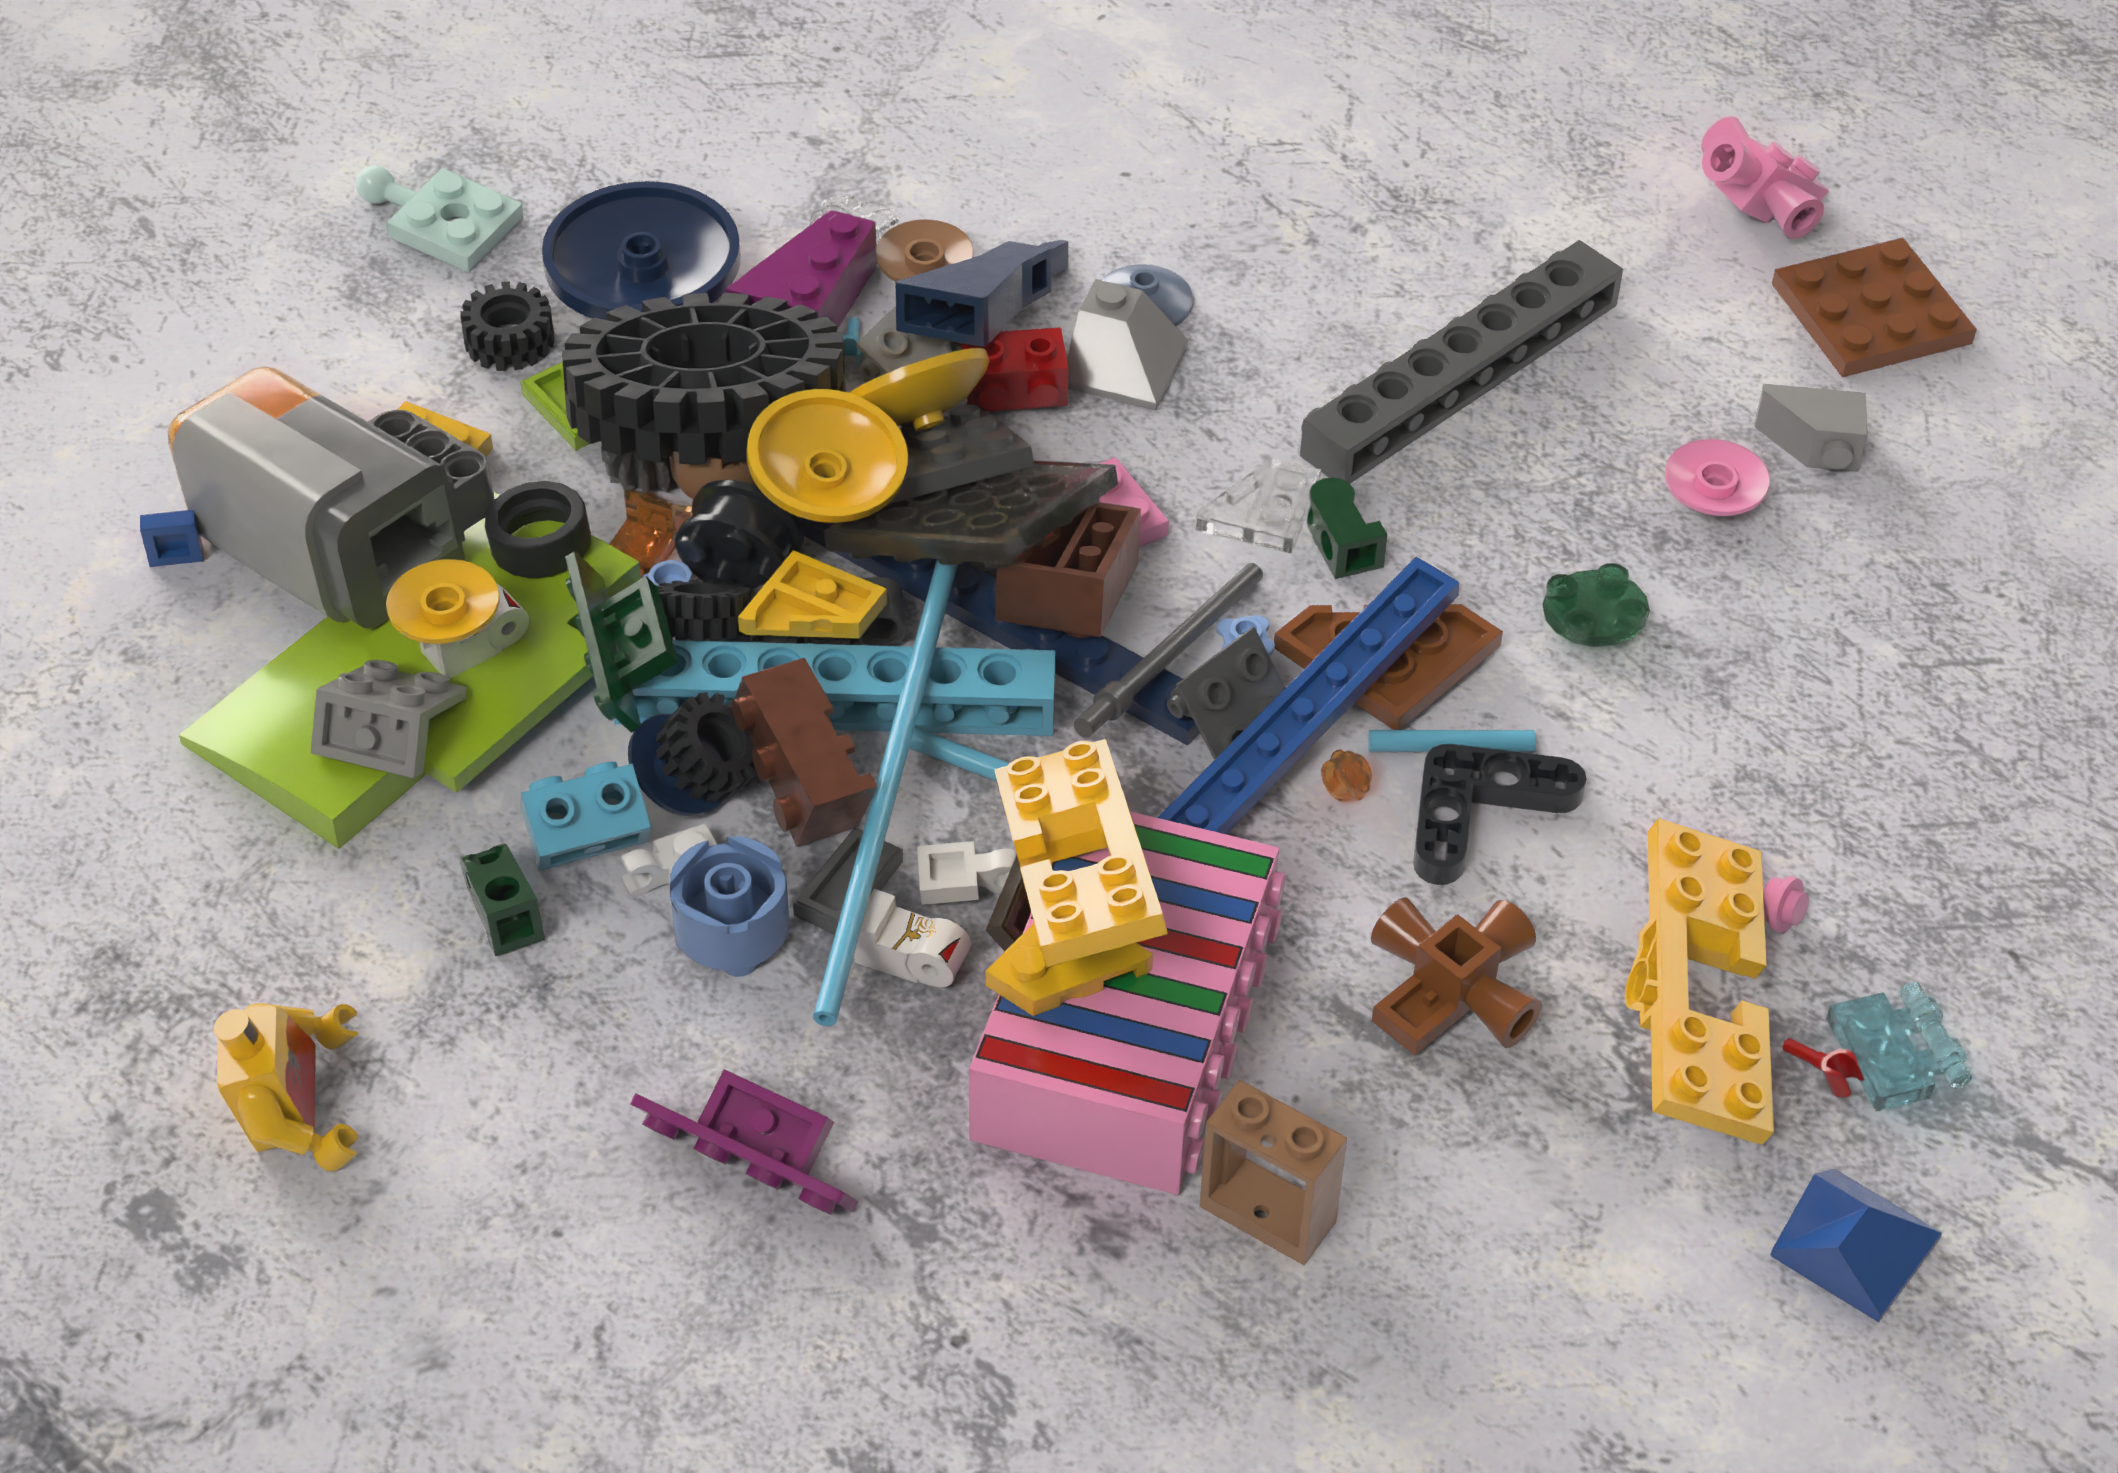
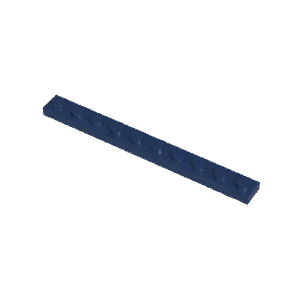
M876 513L858 520L840 523L818 522L797 516L803 527L804 537L878 577L896 581L903 591L926 602L940 550L939 547ZM959 558L945 614L1009 649L1055 650V674L1095 695L1108 682L1119 681L1144 658L1103 635L1101 637L1076 638L1069 636L1064 631L996 621L997 578ZM1164 669L1133 697V704L1126 712L1188 746L1200 731L1192 717L1183 716L1182 718H1176L1169 711L1167 701L1171 698V691L1177 687L1176 684L1183 680V678Z

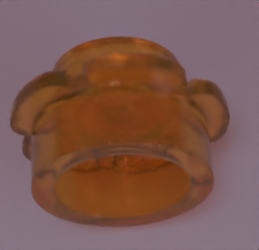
M1338 749L1332 753L1330 760L1322 765L1321 777L1325 788L1337 801L1346 802L1352 798L1359 801L1370 790L1372 771L1369 763L1362 755L1350 750L1344 752L1342 749Z

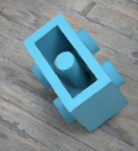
M604 762L584 771L585 776L563 781L561 776L546 777L530 784L529 791L521 792L520 808L538 871L649 842L651 824L633 764L618 767L617 762Z

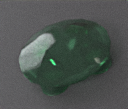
M1615 563L1604 564L1598 570L1578 571L1570 575L1557 574L1552 576L1546 584V595L1542 603L1545 621L1556 634L1572 643L1591 647L1615 646L1634 638L1645 627L1650 613L1647 596L1636 583L1629 580L1628 570L1624 566Z

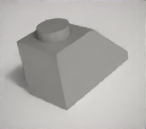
M1763 384L1755 417V428L1806 467L1858 472L1868 436L1866 393Z

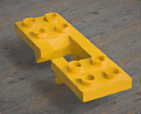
M1106 739L1094 743L1090 741L1076 742L1061 752L1039 758L1032 756L1021 757L1012 761L1006 767L995 769L1046 967L1168 934L1163 913ZM1103 848L1108 849L1109 857L1100 861L1099 864L1070 872L1063 870L1052 871L1050 864L1052 862Z
M1658 818L1648 830L1649 922L1639 932V949L1626 983L1624 997L1625 1004L1629 1009L1640 1012V1027L1651 1030L1652 1112L1763 1145L1774 1133L1769 1008L1741 1000L1731 1012V1022L1689 1010L1688 959L1754 979L1767 966L1762 851Z

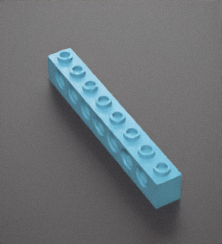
M672 640L678 663L632 691L640 722L642 723L655 715L673 714L686 700L692 696L695 698L699 693L707 692L709 699L715 693L723 694L724 704L727 705L732 699H735L742 676L805 657L833 706V714L828 716L834 730L890 732L913 647ZM936 647L915 727L930 733L1053 736L1055 650ZM616 718L614 719V724H621Z

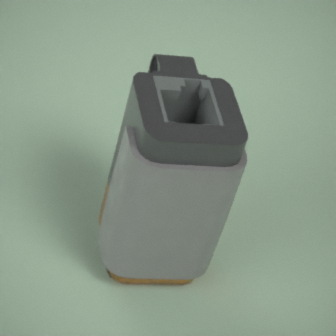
M261 366L246 372L178 413L168 428V445L187 510H194L200 536L262 577L336 622L352 620L363 628H375L389 620L386 607L388 593L396 580L410 569L435 560L456 559L464 561L465 556L462 542L466 540L464 531L485 518L486 511L495 499L487 459L482 452L406 410L386 411L367 422L272 367Z

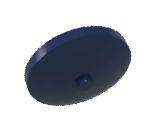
M655 181L611 185L576 199L552 220L546 230L542 243L543 266L549 287L566 306L591 319L607 320L606 312L625 305L642 312V301L666 297L675 306L683 305V294L708 293L709 303H714L726 292L725 288L733 283L741 260L737 226L722 205L697 190L673 183Z

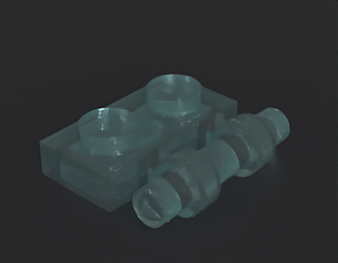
M1918 982L1908 983L1899 990V996L1906 1008L1893 1010L1884 992L1829 1006L1826 1020L1841 1048L1854 1053L1865 1078L1860 1083L1876 1112L1930 1099L1935 1087V1083L1931 1078L1933 1076L1944 1074L1950 1087L1954 1089L1961 1088L1972 1080V1075L1965 1064L1967 1059L1965 1050L1957 1038H1950L1941 1022L1943 1019L1941 1008L1934 997L1926 996ZM1921 1033L1929 1049L1917 1052L1908 1035Z

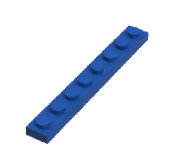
M1415 557L1158 818L1227 834L1459 596V581L1422 559Z

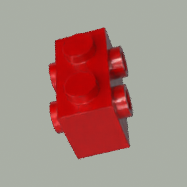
M1061 327L1001 331L985 347L961 343V350L972 348L985 349L990 360L984 376L968 397L965 398L966 405H978L988 412L1068 406V363Z

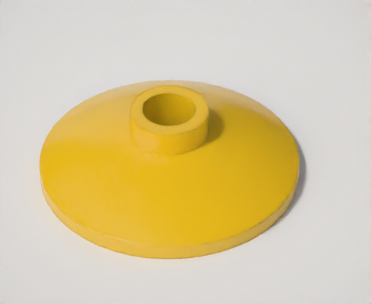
M443 559L418 565L399 577L388 593L386 607L391 624L402 635L422 643L445 644L466 639L486 627L498 610L500 597L496 581L485 569L463 560Z

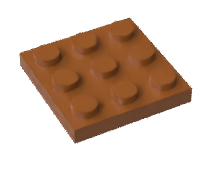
M1904 238L1778 268L1774 271L1773 287L1842 378L1973 344L1977 329Z

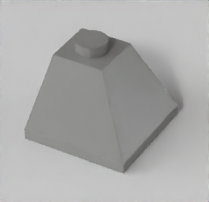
M1095 279L1078 311L1067 354L1068 389L1156 411L1187 349L1188 339L1143 290Z

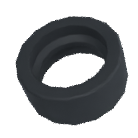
M537 481L510 488L494 499L485 513V530L491 555L500 568L515 576L527 578L547 577L568 570L565 557L576 551L583 558L591 545V530L585 503L577 491L562 483ZM552 520L565 523L555 532L542 537L521 538L511 535L522 526L537 521Z

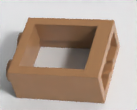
M1239 1079L1206 1122L1199 1207L1305 1266L1337 1221L1347 1137ZM1265 1140L1274 1146L1265 1147L1261 1142ZM1247 1150L1306 1182L1305 1190L1247 1159ZM1262 1210L1265 1211L1268 1216H1266L1265 1218H1258L1254 1215V1213L1256 1211Z

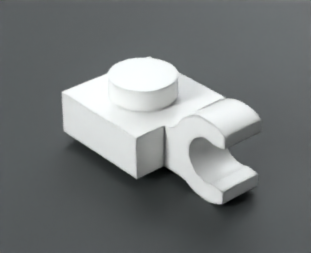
M706 823L653 840V853L646 849H636L621 856L628 874L622 876V880L630 895L639 896L648 893L658 886L667 883L670 885V873L675 862L692 846L707 840L709 846L717 845Z
M974 841L917 846L921 904L979 900L978 886L1001 894L1015 859V850L998 849L989 853L975 854Z

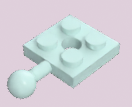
M378 165L364 168L356 179L357 192L365 201L372 204H380L388 200L402 207L387 221L389 238L468 273L523 218L522 202L444 168L438 171L418 192L395 183L392 174L386 168ZM460 217V218L451 220L450 222L446 221V220L449 219V218Z

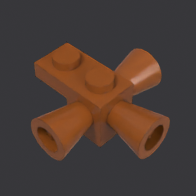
M1404 897L1391 904L1376 922L1371 933V943L1415 966L1414 973L1410 978L1373 1007L1371 1021L1414 1056L1471 1009L1504 1048L1512 1047L1518 1043L1536 1022L1542 1008V1002L1496 979L1500 963L1532 948L1536 943V933L1531 921L1513 903L1506 900L1496 901L1476 927L1456 914L1438 930H1435L1414 904Z

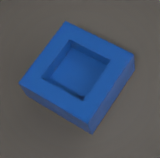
M194 510L140 515V532L149 567L203 562V544Z

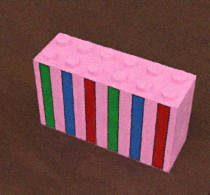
M1129 811L1168 933L1136 942L1153 953L1152 969L1148 974L1136 978L1133 971L1105 980L1103 991L1084 998L1065 1000L1060 1007L1035 1016L1030 1015L1001 995H998L969 1068V1140L1179 1195L1186 1173L1195 1175L1198 1173L1205 1139L1200 1137L1207 1120L1220 1105L1221 1091L1216 1089L1220 1078H1230L1237 1052V1044L1232 1042L1236 1032H1245L1251 1014L1253 999L1247 997L1251 987L1260 988L1264 977L1268 954L1262 952L1267 942L1275 943L1279 933L1282 910L1275 909L1274 907L1278 908L1281 902L1286 873L1277 872L1279 847ZM1107 848L1052 862V871L1063 870L1070 872L1099 864L1100 861L1109 857V852ZM1032 912L1024 932L1034 923Z

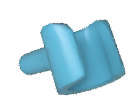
M851 317L848 320L846 335L842 336L844 341V357L850 355L857 357L858 368L861 364L860 358L863 355V352L855 346L856 342L860 340L858 337L860 320L856 317Z

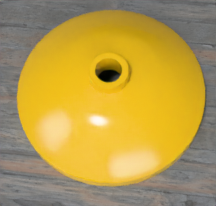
M983 348L954 351L896 369L860 385L849 393L864 398L878 406L891 417L897 426L913 424L915 431H922L943 423L945 419L942 413L968 397L984 376L990 360L987 351Z
M804 390L776 400L756 418L747 442L748 468L754 482L762 493L785 511L818 522H848L878 512L898 494L904 482L908 465L905 439L891 417L870 401L838 390Z

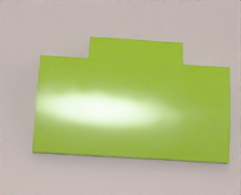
M494 492V497L496 499L498 496H500V494ZM485 518L464 531L466 539L462 542L465 556L464 561L474 563L489 572L496 583L502 586L527 612L529 626L525 634L517 642L503 649L501 653L449 679V683L467 688L466 698L429 719L424 772L415 778L310 753L317 688L339 678L340 674L349 673L363 666L366 661L383 660L398 665V671L413 675L421 672L439 673L421 653L419 642L399 633L390 620L375 628H363L352 620L336 622L327 616L180 733V742L183 746L340 849L427 774L456 793L460 791L593 676L584 660V654L588 652L586 641L575 622V616L579 614L577 604L566 585V579L570 578L569 571L565 570L552 576L538 578L512 575L500 568L491 555L485 530ZM552 520L537 521L522 526L511 535L521 538L542 537L555 532L565 523ZM591 535V545L583 559L602 576L609 598L641 579L639 561Z

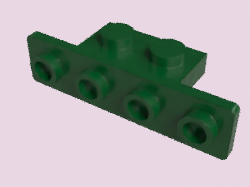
M574 551L565 557L570 578L566 579V585L571 596L576 601L579 614L575 616V622L580 633L585 638L588 652L584 654V660L588 669L595 677L597 690L593 693V697L597 707L608 720L612 721L616 718L632 733L641 727L632 690L678 663L658 587L645 576L609 598L602 576Z

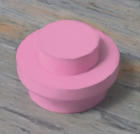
M1788 876L1785 879L1772 878L1763 890L1765 922L1769 923L1771 930L1785 933L1792 925L1797 926L1802 922L1807 912L1809 897L1807 893H1804V885L1801 879L1793 876Z

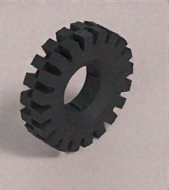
M708 293L683 294V305L675 306L666 297L642 301V312L625 305L606 312L607 320L592 318L579 326L580 334L571 333L564 343L565 350H562L566 412L571 428H577L578 436L589 444L601 441L602 450L623 456L636 449L637 460L662 463L673 451L679 452V464H706L708 453L718 451L725 463L747 460V442L752 425L760 413L770 404L786 395L804 390L830 389L846 392L844 341L842 333L837 332V325L828 317L818 318L817 311L800 304L788 309L787 300L767 296L751 306L750 294L725 293L719 303H709Z

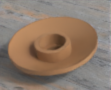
M912 220L896 225L883 234L876 247L878 267L888 278L895 282L973 258V245L969 237L956 226L938 220Z

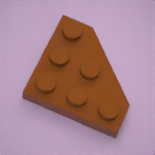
M1450 604L1354 704L1391 729L1401 730L1501 646L1503 631L1462 604ZM1310 605L1274 633V649L1305 669L1360 612H1332V605Z

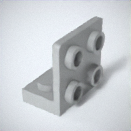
M366 661L363 666L349 673L340 674L339 678L317 688L310 753L415 778L424 772L429 719L465 700L467 688L449 683V677L440 673L421 672L413 675L398 671V665L389 661Z

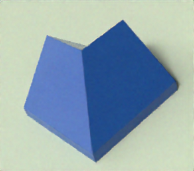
M1831 1169L1813 1175L1772 1248L1770 1256L1870 1318L1880 1322L1939 1242L1942 1233L1838 1170Z

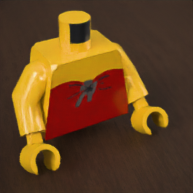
M255 1003L247 1006L244 1010L234 1009L227 1011L216 1021L214 1033L218 1038V1089L257 1152L276 1147L299 1155H305L307 1151H311L318 1165L324 1170L331 1172L341 1169L357 1155L356 1151L349 1149L358 1140L357 1132L350 1126L337 1124L324 1136L315 1134L316 1044L310 1038L312 1034H315L316 1039L323 1047L337 1049L357 1036V1031L347 1030L341 1025L357 1015L356 1010L352 1006L340 1004L322 1017H316L311 1009Z

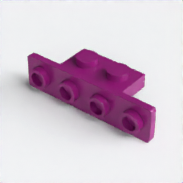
M723 1070L698 1122L636 1093L630 1105L646 1114L642 1125L672 1140H675L679 1130L698 1139L693 1148L694 1150L724 1165L727 1164L731 1155L750 1163L745 1174L778 1190L783 1180L802 1188L798 1199L822 1212L831 1215L836 1205L854 1212L859 1202L845 1192L809 1176L834 1121L728 1070Z

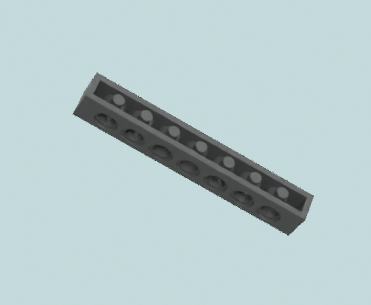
M1581 240L1576 241L1562 251L1553 253L1547 261L1529 273L1521 274L1512 284L1495 295L1487 296L1469 312L1461 317L1453 318L1447 326L1429 338L1419 340L1412 349L1392 362L1384 363L1375 373L1358 384L1350 385L1341 395L1321 408L1313 409L1303 419L1300 457L1327 477L1342 479L1351 484L1616 307L1623 268Z

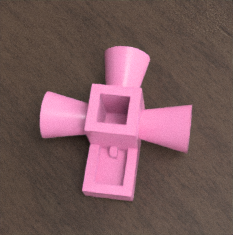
M1733 116L1720 119L1708 129L1701 143V149L1704 153L1702 158L1703 171L1710 180L1715 181L1714 184L1742 212L1765 223H1768L1774 216L1785 236L1790 239L1800 238L1816 227L1824 213V204L1821 200L1829 190L1816 178L1820 170L1813 163L1799 154L1794 158L1776 142L1766 146L1750 138L1740 120Z

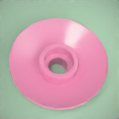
M1718 439L1697 440L1679 447L1669 457L1665 469L1666 484L1677 500L1693 510L1715 516L1739 515L1754 509L1766 497L1770 483L1768 470L1756 454L1736 443Z

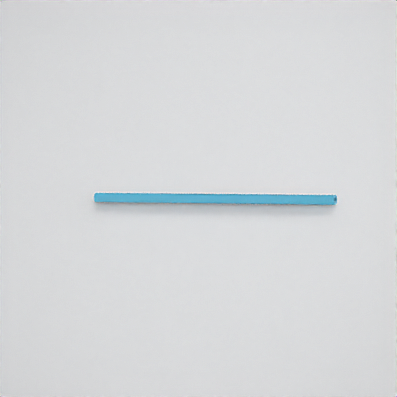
M944 544L939 550L877 778V788L870 804L814 1010V1021L823 1026H833L837 1022L961 555L960 549L953 544Z

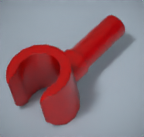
M1787 1038L1783 1043V1051L1822 1071L1832 1094L1837 1097L1844 1098L1852 1094L1846 1078L1852 1077L1860 1081L1865 1080L1854 1053L1850 1050L1840 1049L1825 1054L1791 1038Z

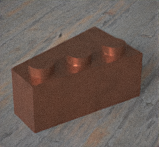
M1088 501L1053 525V535L1044 541L1036 537L1028 541L1025 547V554L1016 560L1006 556L997 562L995 620L1064 631L1069 636L1076 638L1101 637L1138 565L1141 508Z
M805 657L742 676L735 699L732 700L733 715L739 729L742 732L748 730L755 746V749L752 751L754 766L762 781L769 780L776 797L773 800L774 814L782 831L789 830L796 847L853 829L854 827H859L876 791L877 784L871 773L859 776L848 754L855 752V745L848 734L837 737L828 716L833 714V706Z

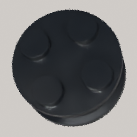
M717 480L702 486L692 502L693 516L681 524L675 536V547L680 559L703 582L717 580V583L728 581L733 582V584H743L745 587H749V594L753 589L766 584L793 550L800 551L804 541L803 527L796 515L785 511L770 501L756 483L754 486L735 480Z

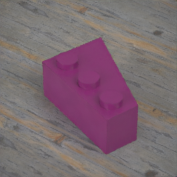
M829 210L725 288L726 293L750 294V306L765 296L787 300L788 309L801 304L816 310L818 318L828 317L837 325L838 330L877 267L876 221Z

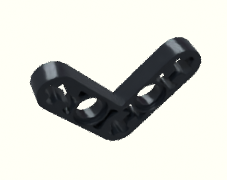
M1441 744L1433 747L1427 753L1424 762L1413 859L1415 872L1424 881L1435 885H1447L1461 877L1467 852L1471 803L1551 813H1567L1575 810L1582 802L1587 780L1585 771L1575 761L1563 757L1457 744ZM1443 768L1453 769L1454 775L1443 774ZM1473 771H1480L1479 779H1472ZM1505 771L1516 776L1519 781L1513 785H1500L1494 782L1490 775L1495 772ZM1530 778H1536L1535 786H1528ZM1555 782L1564 783L1565 789L1556 788ZM1438 806H1445L1455 810L1459 816L1451 821H1442L1433 817L1429 811ZM1436 840L1447 842L1446 860L1434 859Z

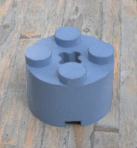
M734 836L727 837L728 843L709 846L707 840L685 851L675 862L670 873V900L677 947L700 965L724 970L731 976L741 977L751 974L758 964L769 959L781 948L789 932L790 919L787 881L782 869V863L777 854L759 841Z

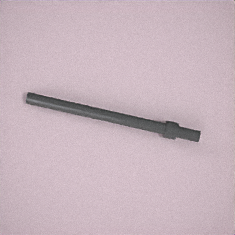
M1248 563L1119 681L1108 682L1094 695L1093 704L1074 721L1075 731L1080 736L1088 738L1108 720L1114 721L1122 716L1132 706L1133 697L1262 580V569L1255 563Z

